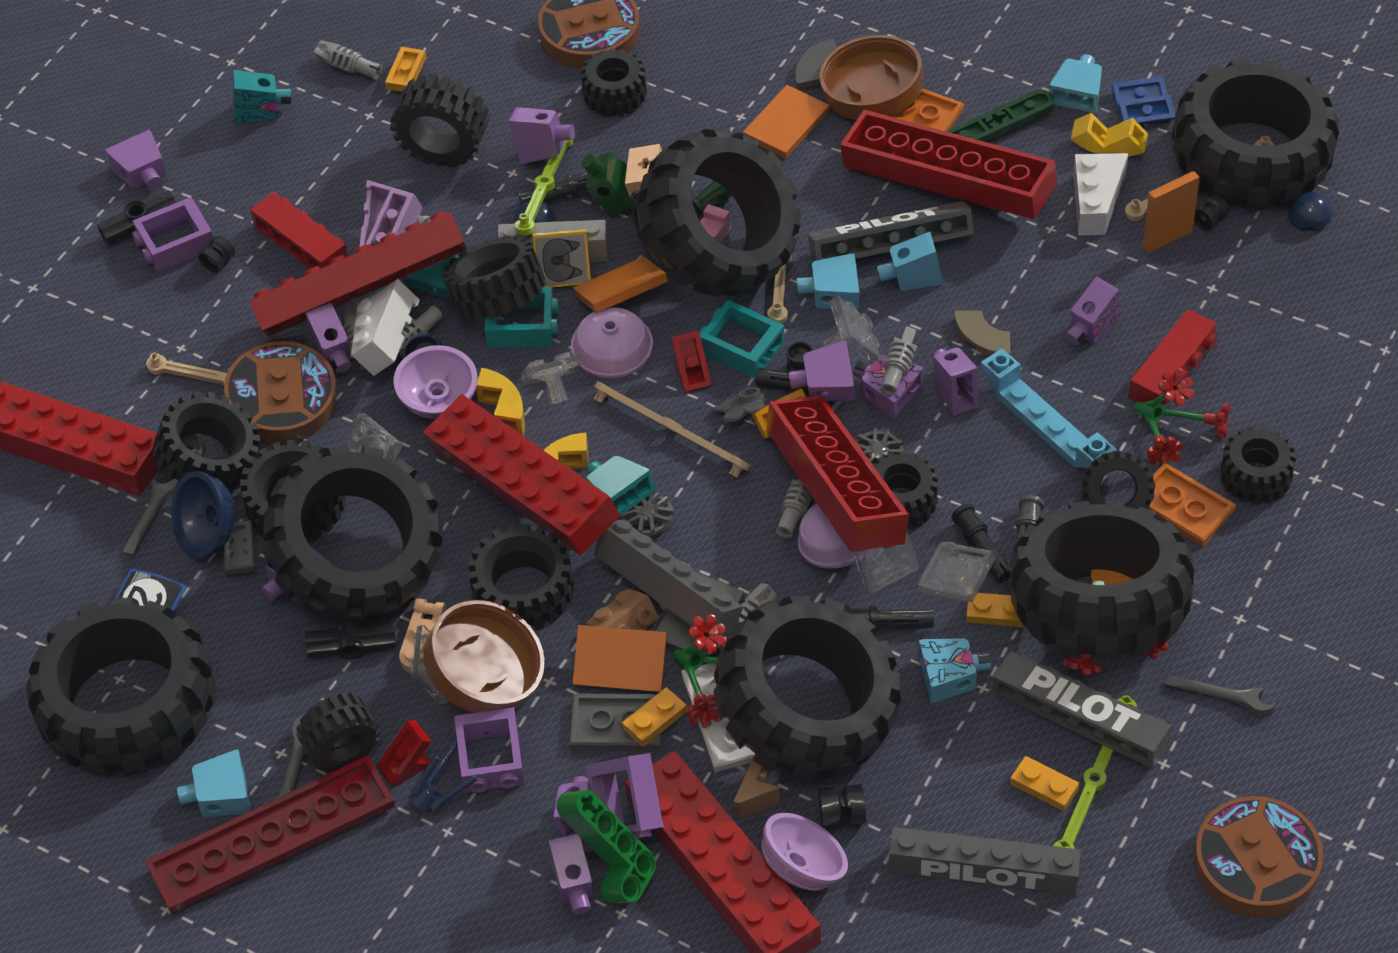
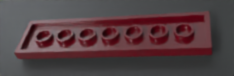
M367 755L146 860L145 864L170 914H173L395 807V802Z

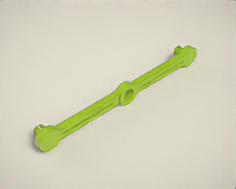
M573 140L565 141L559 155L549 158L542 175L535 178L536 189L525 213L520 214V220L515 223V232L518 235L527 236L534 233V220L546 193L555 188L553 177L566 148L572 146Z
M1126 695L1117 699L1124 704H1131L1137 707L1136 702L1130 696ZM1102 745L1093 768H1089L1084 773L1083 784L1085 787L1062 840L1057 841L1053 846L1075 849L1074 842L1096 791L1102 790L1106 785L1107 777L1105 770L1114 750ZM1096 776L1100 780L1095 782L1092 781L1090 778Z

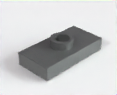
M251 520L235 522L232 535L224 545L226 576L255 572L254 538Z

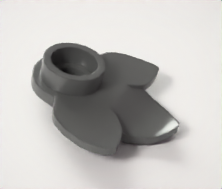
M756 387L744 389L738 393L739 398L726 400L713 407V409L717 412H725L723 417L725 422L738 421L746 414H754L764 407L765 397L763 393H760V389Z

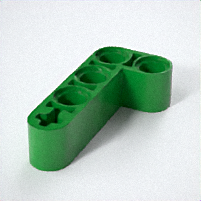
M591 790L562 793L557 800L556 808L558 814L610 867L601 884V895L604 901L608 904L638 901L656 868V860L652 852Z

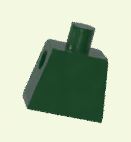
M606 152L598 157L592 154L587 155L581 163V166L587 171V191L610 217L630 209V196L625 186L627 164L611 152Z

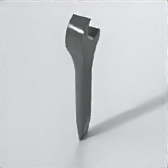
M174 478L170 482L160 484L153 479L150 502L128 540L123 553L134 555L159 508L168 499L173 497L178 480Z
M1169 675L1166 685L1234 702L1258 717L1269 716L1275 710V702L1267 705L1259 700L1264 690L1261 687L1248 690H1234Z
M302 716L293 722L290 729L292 753L279 797L294 790L305 750L296 735L298 733L296 730L297 725L301 723L300 719Z

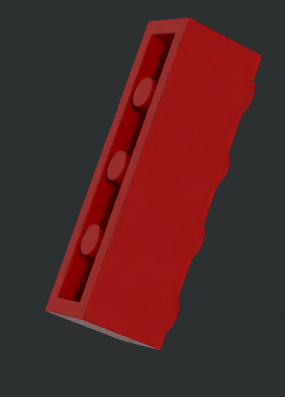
M272 192L250 209L254 227L309 269L319 266L320 269L329 266L330 260L341 255L347 258L345 242L340 237H334L322 224H317L310 219L305 211H299L287 198H282L277 193Z
M1187 309L1130 380L1128 398L1143 403L1157 398L1163 393V391L1159 390L1158 385L1163 380L1162 375L1165 371L1169 370L1174 374L1180 368L1185 372L1183 379L1187 378L1192 368L1196 369L1200 365L1204 353L1207 350L1211 351L1218 339V336L1215 335L1217 323ZM1163 400L1159 405L1163 406L1164 403L1167 405L1170 402Z

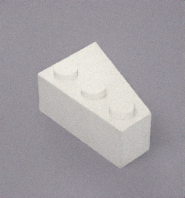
M1128 153L1075 154L1073 179L1078 235L1106 234L1116 200L1119 197L1122 183L1126 177Z
M399 279L371 298L363 299L356 308L351 355L373 376L395 362L404 340V336L401 334L404 325H409L412 320L409 312L412 307H416L419 303V299Z

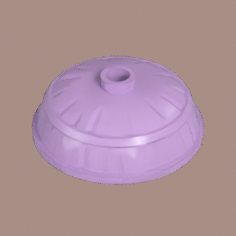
M607 308L598 313L593 312L581 321L571 340V352L577 365L587 373L602 378H618L636 372L646 364L653 350V338L649 328L636 314L621 308Z
M439 345L420 348L410 353L400 362L394 374V388L399 400L413 413L432 419H437L461 394L471 399L478 381L475 365L466 354L455 348Z
M817 503L807 511L801 521L798 547L803 558L814 566L828 569L848 566L859 561L872 551V549H866L862 552H850Z
M791 813L775 814L765 823L763 829L764 838L762 840L764 858L771 869L788 883L801 889L815 891L825 889L829 885L840 881L846 874L848 861L844 850L837 840L817 823Z

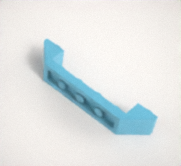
M1003 348L981 362V367L998 400L1074 468H1088L1091 462L1102 454L1117 451L1098 432L1087 439L1020 379L1021 364Z

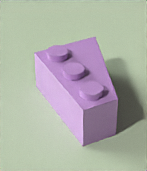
M367 180L366 203H364L365 218L364 226L361 229L360 247L366 244L372 247L381 243L379 239L388 234L395 233V236L406 232L405 228L416 223L422 210V206L415 194Z

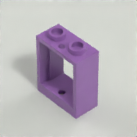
M192 197L133 220L135 232H132L133 239L137 247H143L142 254L148 265L152 263L157 273L197 257L203 248L209 247V243L213 239L212 231ZM186 221L189 222L194 233L158 248L155 247L150 239V236Z
M514 707L454 716L462 782L473 775L477 776V780L465 788L464 793H481L488 789L513 788L516 785L525 784ZM510 735L514 763L469 769L466 741Z
M650 753L586 765L590 790L623 823L624 819L615 773L628 772L637 824L628 825L627 828L637 838L652 836L651 829L663 827Z

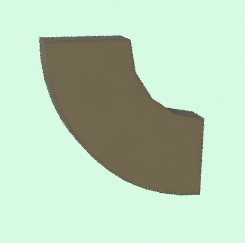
M954 311V320L958 333L964 341H968L978 348L977 351L991 356L1003 348L1009 355L1011 354L1010 332L998 330L990 326L984 319L982 311Z

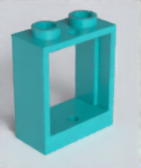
M542 287L540 294H534L535 299L531 302L525 301V306L519 308H544V324L499 325L500 313L496 318L490 319V316H486L485 337L487 348L553 346V335H558V321L553 318L554 314L559 313L558 298H553L552 287Z
M727 300L722 308H718L715 311L711 322L699 332L706 357L756 379L758 368L765 369L785 343L783 324L730 300ZM730 322L763 336L750 353L718 339V336Z

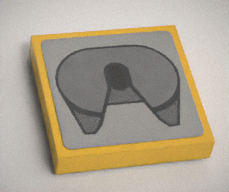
M586 229L533 234L534 250L545 277L546 284L544 287L580 285L591 280Z

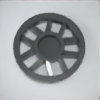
M874 428V431H869L862 435L859 434L855 440L869 461L877 464V459L881 456L887 458L889 453L893 452L894 455H898L899 452H904L902 440H899L898 437L891 434L890 430L887 429L886 431H880L878 428ZM877 436L884 437L882 441H877Z
M655 492V494H650L639 502L641 506L634 505L630 511L628 510L621 515V520H627L632 527L639 525V528L636 530L641 534L653 536L663 532L672 524L675 512L668 497L660 496L659 493ZM655 523L662 524L659 527L655 528ZM644 526H650L651 530H644Z

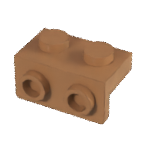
M628 588L618 593L615 599L606 607L597 610L586 624L587 626L646 630L659 619V616L648 595Z

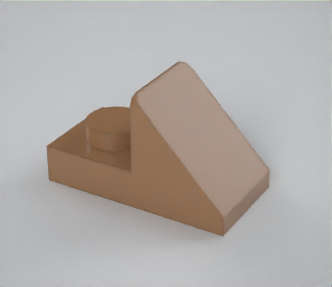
M753 759L734 799L735 817L739 819L780 803L779 787L768 784L771 771L757 764Z

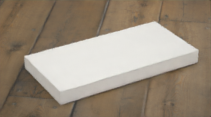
M707 663L694 669L701 691L706 697L714 695L713 691L717 686L713 676L716 664ZM684 669L681 670V676L691 705H694L696 694L688 673ZM723 718L720 722H715L711 719V726L707 728H702L701 721L698 723L715 772L749 764L755 754L747 746L739 749L726 731V726L729 723L728 718Z

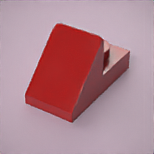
M699 331L671 337L676 358L674 366L684 391L687 392L712 385Z
M407 720L377 766L392 786H397L427 768L431 761L424 752L432 741L417 721Z

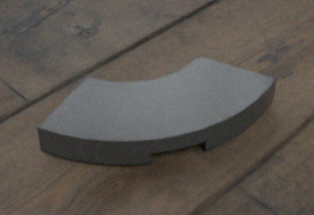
M834 39L820 42L802 55L795 72L797 90L821 85L819 79L821 66L825 59L837 49Z

